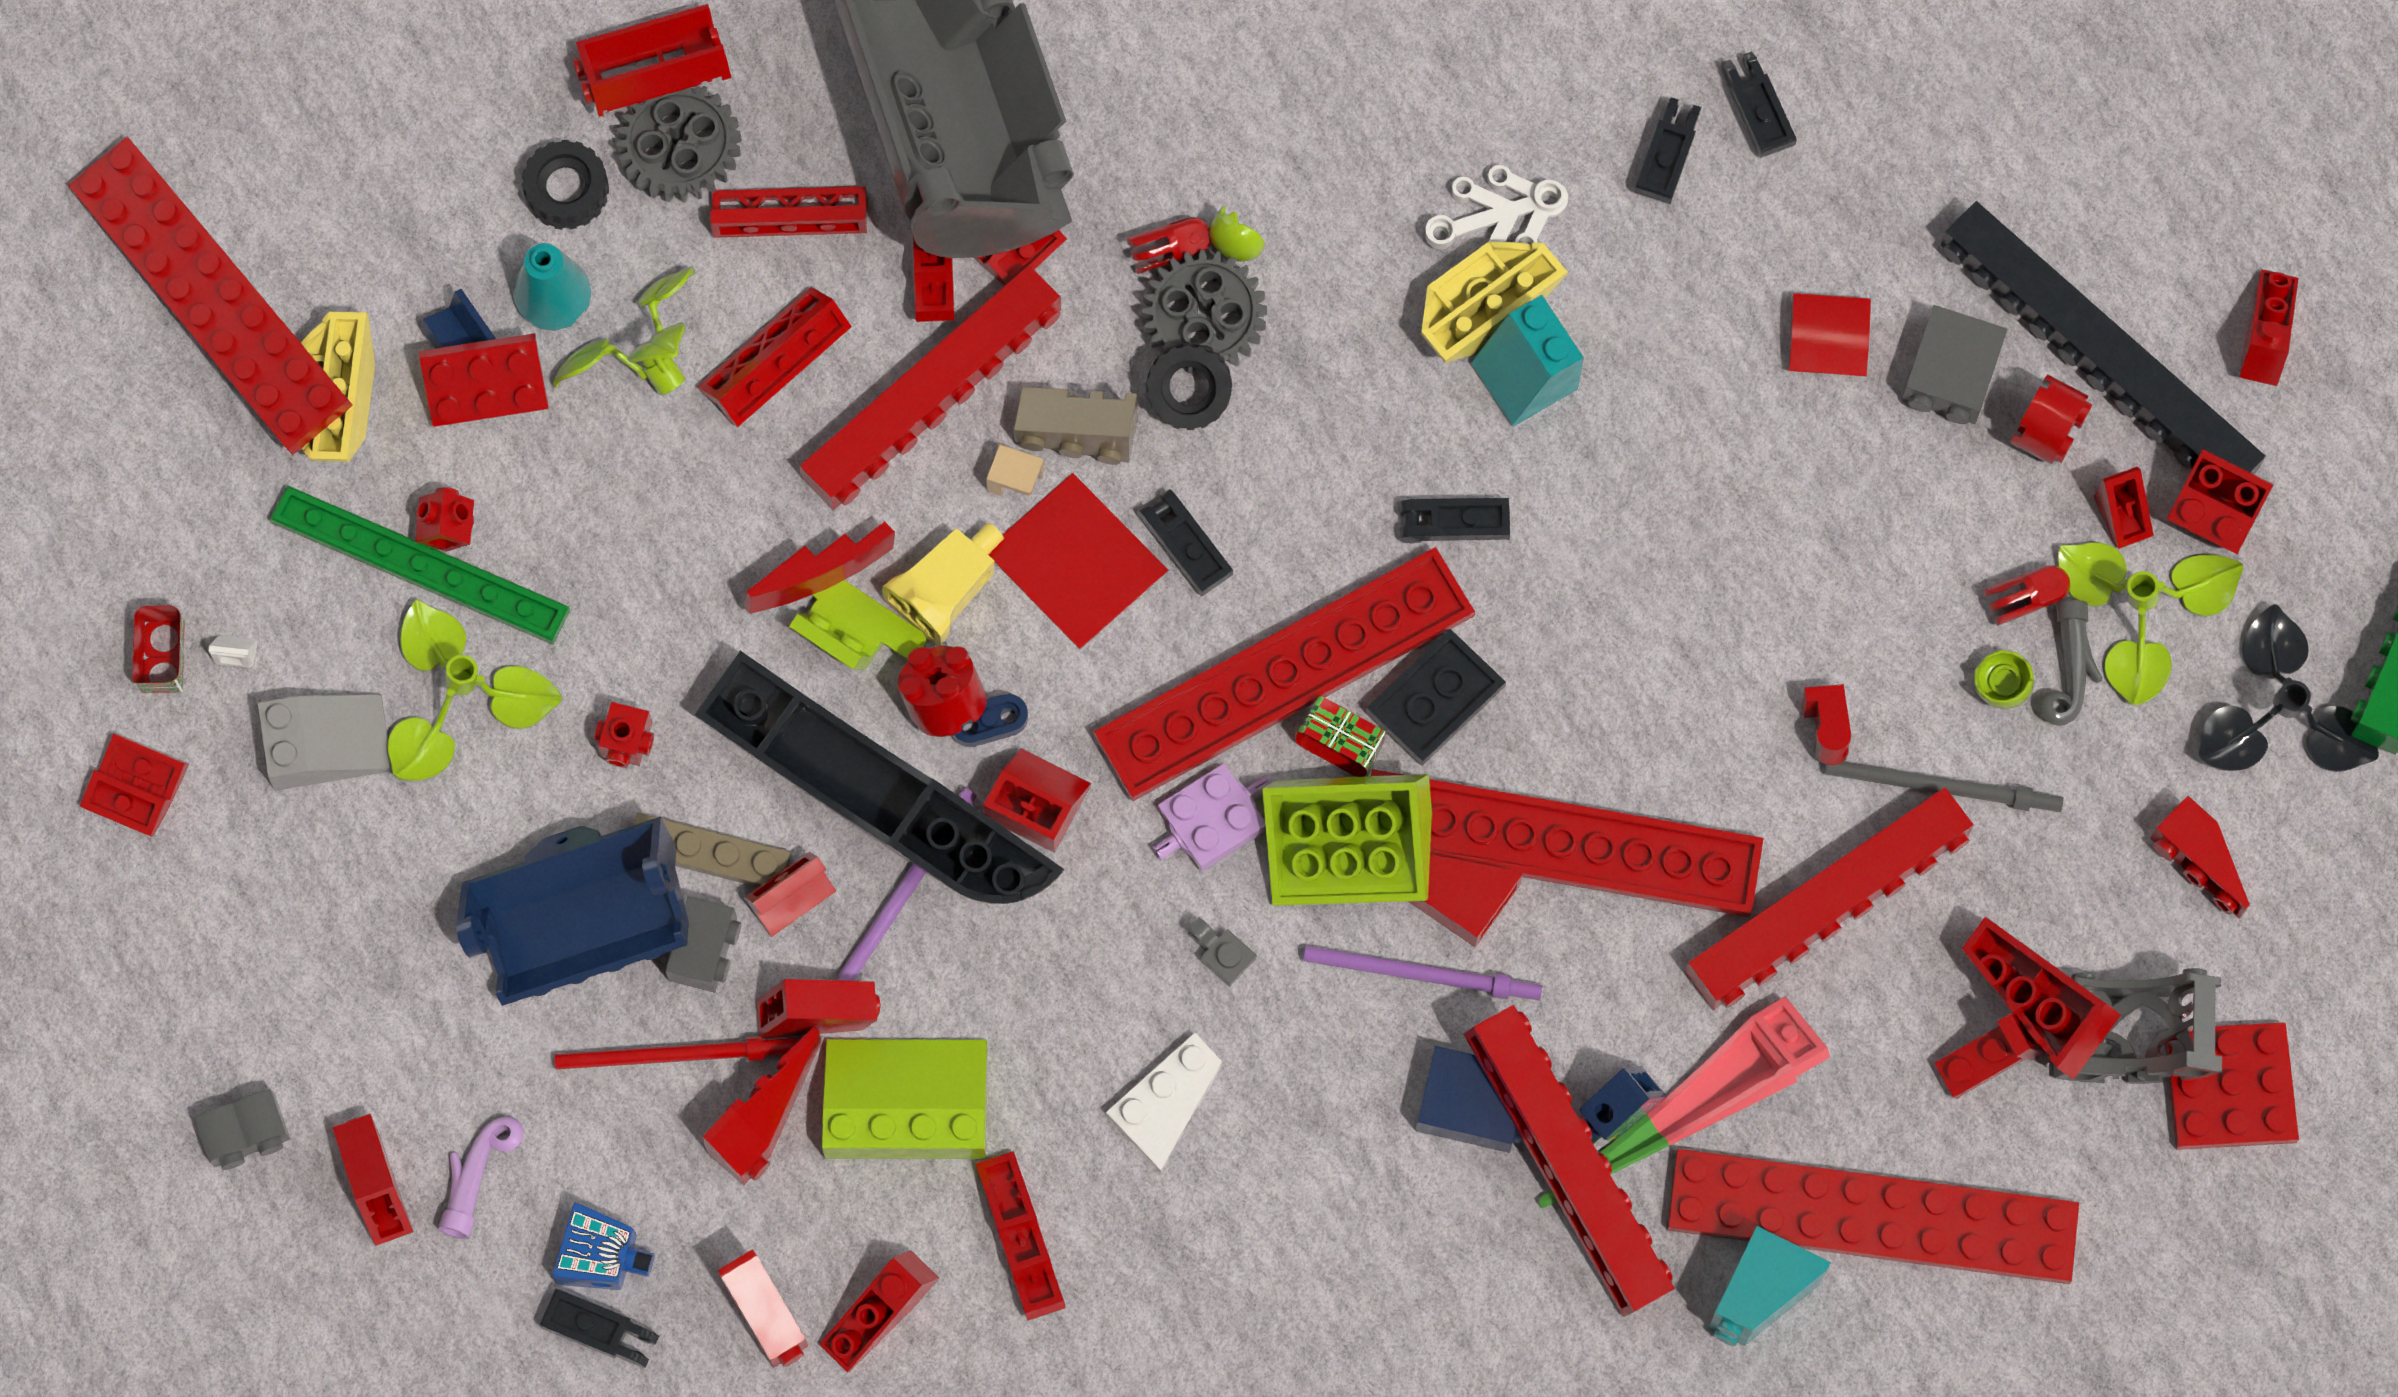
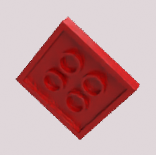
M2286 1022L2215 1026V1055L2222 1056V1072L2191 1080H2182L2179 1076L2170 1075L2169 1086L2176 1150L2293 1144L2299 1141ZM2193 1030L2190 1031V1035H2191L2192 1039H2193ZM2166 1042V1055H2170L2173 1049L2172 1046H2170L2168 1042Z

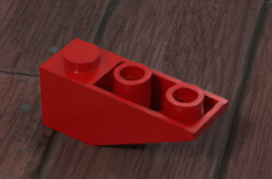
M2261 269L2245 339L2239 378L2278 386L2289 353L2298 277Z
M2187 796L2155 829L2150 839L2155 843V850L2168 861L2173 859L2184 869L2185 877L2193 885L2199 888L2203 886L2214 896L2215 904L2223 912L2229 915L2233 913L2240 919L2250 906V903L2219 824L2192 798Z
M912 1250L893 1257L819 1345L847 1373L850 1372L920 1302L939 1277Z

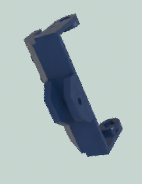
M658 817L603 836H601L599 830L578 826L545 837L525 854L524 862L462 882L456 922L458 939L464 953L469 958L486 953L489 947L498 975L496 996L502 1006L531 996H542L552 989L568 984H579L589 977L604 972H616L626 965L644 959L652 960L663 953L687 946L689 921L675 868L677 847L662 818Z

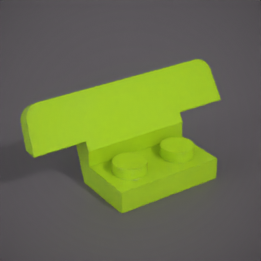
M846 580L824 591L813 594L812 596L817 598V601L813 604L808 614L797 613L789 626L853 670H865L884 644L908 659V655L914 649L926 647V636L921 630Z

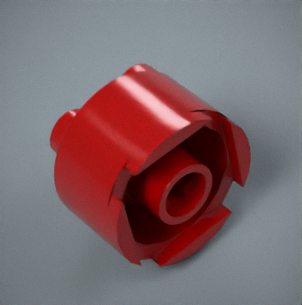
M2047 374L2043 384L2049 386L2048 389L2042 386L2039 387L2019 424L2020 426L2017 431L2023 434L2022 437L2014 434L2010 443L2052 465L2054 460L2060 463L2063 462L2074 441V438L2068 436L2072 427L2075 426L2079 429L2082 427L2093 404L2087 402L2089 395Z
M938 646L929 649L926 647L916 648L908 655V662L904 665L898 676V690L914 724L926 735L945 737L963 731L961 725L971 719L973 723L976 722L985 710L987 695L973 661L964 647Z

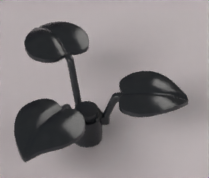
M2273 604L2265 609L2250 625L2242 644V654L2245 664L2251 672L2257 675H2266L2272 672L2273 678L2283 685L2274 695V707L2255 723H2253L2251 715L2246 710L2237 706H2225L2214 711L2202 728L2198 753L2200 760L2212 768L2223 771H2240L2254 766L2264 757L2268 749L2267 739L2258 729L2277 714L2285 718H2293L2300 713L2305 715L2308 726L2315 730L2307 740L2308 753L2319 767L2327 771L2343 772L2374 762L2378 759L2379 752L2377 747L2351 736L2356 723L2350 720L2353 711L2345 707L2328 706L2321 711L2318 723L2315 722L2311 713L2312 707L2308 705L2311 699L2309 688L2300 681L2292 680L2290 677L2285 678L2280 674H2292L2298 671L2307 660L2309 646L2305 634L2277 604Z

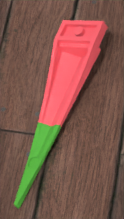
M1785 996L1751 1016L1715 1053L1662 1102L1600 1153L1604 1154L1608 1159L1613 1174L1796 1083V1077L1830 1058L1828 1048ZM1551 1190L1539 1199L1540 1208L1557 1202Z

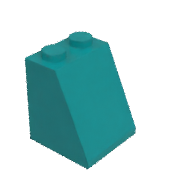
M1540 295L1507 315L1472 361L1471 366L1511 426L1514 427L1578 390L1584 356L1543 295Z
M1757 1226L1708 1328L1715 1331L1714 1337L1730 1346H1736L1737 1343L1743 1346L1747 1345L1816 1289L1824 1278L1831 1262Z

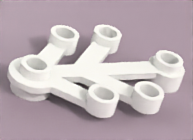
M1495 165L1488 173V185L1495 191H1503L1509 188L1526 198L1513 202L1475 185L1468 177H1459L1452 184L1453 198L1460 203L1473 201L1489 210L1456 221L1444 215L1434 216L1426 225L1425 239L1431 247L1442 250L1450 247L1457 237L1496 225L1488 242H1506L1518 217L1533 213L1525 233L1519 234L1515 242L1528 241L1531 244L1538 243L1537 239L1547 219L1560 215L1566 209L1568 193L1565 187L1557 181L1543 180L1535 184L1511 173L1504 165ZM1500 173L1506 177V180L1499 183L1494 181L1492 177ZM1465 185L1469 187L1470 192L1468 194H1460L1456 188ZM1549 195L1554 197L1556 202L1547 205L1542 201V198ZM1437 231H1443L1447 234V238L1437 240L1433 234Z

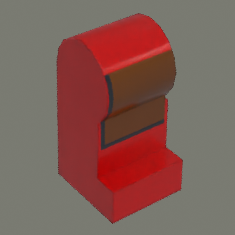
M1844 684L1804 687L1802 700L1804 718L1815 717L1816 722L1815 755L1820 762L1826 765L1841 764L1848 756L1849 744L1851 742V729Z

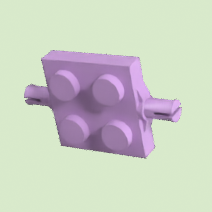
M1223 763L1158 804L1159 812L1170 826L1171 836L1152 846L1154 853L1162 861L1165 857L1181 849L1192 857L1203 872L1266 832L1265 820L1256 809L1255 801L1263 796L1262 788L1271 782L1268 781L1266 776H1263V778L1246 788L1236 781Z

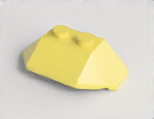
M1487 242L1427 286L1421 335L1444 363L1474 355L1484 347L1509 313L1540 295L1546 298L1566 277L1568 271L1544 243Z
M328 312L322 319L323 322L313 329L301 343L353 406L301 449L311 461L350 462L366 439L375 371L370 321L367 312Z

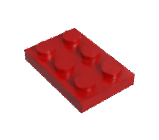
M535 333L419 351V360L433 427L549 409Z

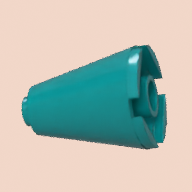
M548 243L537 244L526 253L514 285L515 305L521 316L539 329L556 331L572 326L577 322L576 319L584 311L586 312L590 305L591 287L585 271L557 247Z

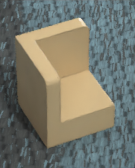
M1000 444L986 479L987 491L1003 496L1005 488L1025 495H1031L1038 477L1042 478L1045 471L1044 459Z

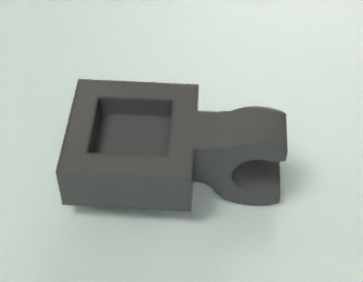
M1200 917L1188 928L1189 932L1187 934L1206 950L1200 961L1229 987L1257 958V954L1228 929L1219 937Z

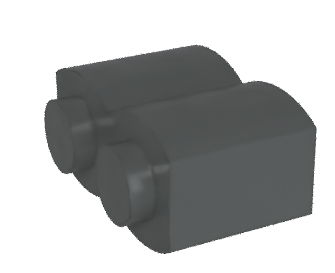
M271 1089L249 1095L234 1103L214 1108L194 1117L209 1162L213 1167L221 1166L222 1170L242 1165L245 1162L244 1157L255 1152H259L261 1156L273 1154L283 1148L282 1143L290 1139L276 1095Z

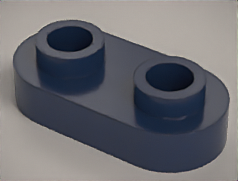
M1013 694L987 699L983 714L974 722L978 726L977 731L969 734L963 730L966 724L973 723L971 719L961 725L963 731L952 736L962 746L976 747L1017 735L1027 725V706L1020 697ZM1006 712H1011L1015 714L1016 718L1013 722L1007 723L1001 719L1002 715Z

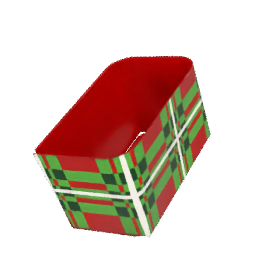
M142 606L135 612L132 681L142 693L183 692L185 620L175 606ZM163 625L173 627L178 634L176 646L166 652L156 650L150 641L152 632L157 627ZM159 663H169L177 671V677L171 682L151 683L149 675L152 668Z
M1320 695L1297 730L1295 742L1303 749L1353 776L1365 777V775H1369L1384 744L1386 731Z

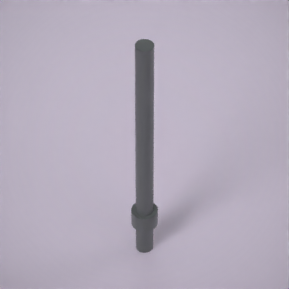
M1842 762L1838 765H1826L1825 775L1936 793L1946 787L1951 795L2011 804L2013 809L2024 811L2036 808L2061 812L2064 799L2061 796L2033 792V788L2017 785L2016 789L1849 762Z

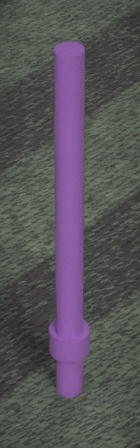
M963 788L959 797L972 805L977 795L971 790ZM912 864L835 980H855L926 872Z
M1307 945L1303 960L1305 962L1493 993L1492 997L1502 999L1514 996L1540 1001L1543 985L1511 980L1512 976L1496 973V976L1492 977Z

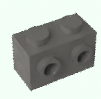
M688 896L685 904L689 921L687 946L671 951L666 974L670 982L715 993L718 982L724 983L726 981L730 967V959H726L727 951L730 944L736 945L738 941L741 922L737 921L736 912L733 907Z

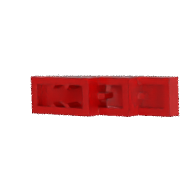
M913 237L916 322L955 321L953 258L927 253L917 245Z
M884 521L856 544L846 534H843L817 556L804 546L746 591V611L752 614L787 605L824 591L857 574L893 549L895 531Z
M1014 1151L975 1163L1027 1321L1065 1309V1302Z

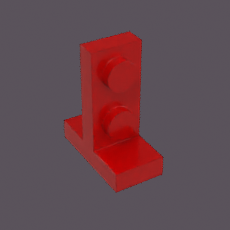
M2010 1013L1997 1021L1998 1027L1934 1063L1953 1098L1961 1097L2026 1059L2033 1061L2046 1053L2029 1034L2027 1028L2016 1015Z

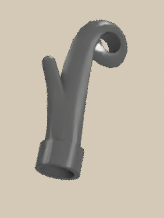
M2068 600L2056 604L2057 623L2060 624L2066 693L2049 691L2042 697L2040 709L2045 720L2057 726L2066 725L2074 721L2080 713L2084 702L2086 670L2094 682L2099 683L2102 681V676L2094 662L2087 636L2086 623L2089 620L2088 603L2086 601ZM2054 701L2063 705L2065 710L2062 713L2057 712L2053 708Z

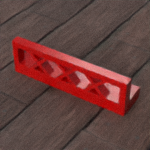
M866 186L716 190V192H712V209H710L713 238L867 233ZM842 198H858L859 205L835 206ZM804 199H814L821 205L797 207ZM766 200H776L782 206L759 208ZM737 201L744 208L721 209V202Z
M811 286L697 387L705 397L718 404L731 424L739 427L852 326L834 299ZM814 302H816V304H815L811 309H809L808 311H805V310H806L808 307H810ZM757 355L754 359H752L751 361L747 362L750 358H752L753 356ZM724 381H727L721 388H719L718 390H715V389H716L717 387H719Z

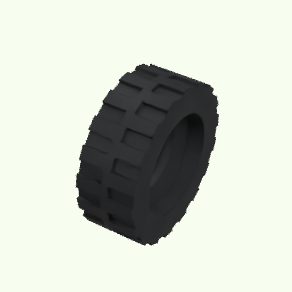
M561 140V142L556 143L553 141L547 143V146L537 149L533 157H529L527 160L526 169H523L522 188L527 205L536 219H541L543 224L554 226L555 229L569 228L572 230L577 229L578 226L589 224L590 220L594 217L597 218L601 214L600 210L603 206H606L608 201L609 184L603 162L600 157L596 156L593 149L583 146V143L578 141L575 143L569 142V140ZM561 168L575 169L584 178L583 192L578 198L570 202L557 201L547 191L549 176Z
M1197 342L1177 343V345L1165 349L1154 360L1146 381L1147 399L1151 404L1153 412L1165 424L1167 422L1176 429L1194 430L1199 427L1202 429L1219 419L1229 404L1232 392L1230 369L1224 362V358L1207 345L1203 346ZM1184 367L1199 369L1208 380L1209 388L1207 395L1201 402L1194 405L1179 403L1170 391L1172 376Z

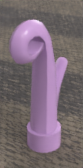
M501 1117L487 1124L477 1136L463 1167L459 1155L456 1152L451 1153V1196L448 1209L444 1210L438 1228L439 1231L458 1239L470 1238L475 1223L473 1214L491 1148L508 1152L519 1146L523 1139L524 1131L517 1119ZM511 1131L510 1136L506 1140L498 1139V1135L502 1132Z

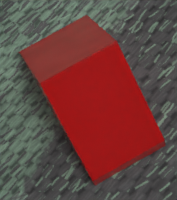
M2136 466L2101 479L2094 499L2115 546L2120 549L2153 537L2154 533L2141 469Z

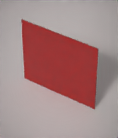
M1074 473L1003 534L1004 539L989 554L1005 574L1079 649L1084 647L1169 571Z

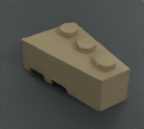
M1022 387L1014 427L1015 443L1021 444L1022 448L1030 451H1043L1046 448L1058 450L1061 455L1070 458H1080L1082 455L1097 457L1100 462L1110 465L1120 464V461L1129 463L1138 422V394L1126 393L1125 400L1104 399L1105 393L1103 391H1091L1090 398L1070 396L1069 389Z

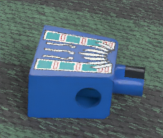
M574 1202L553 1272V1278L556 1284L562 1286L621 1290L627 1272L649 1277L655 1254L634 1248L637 1235L632 1227Z

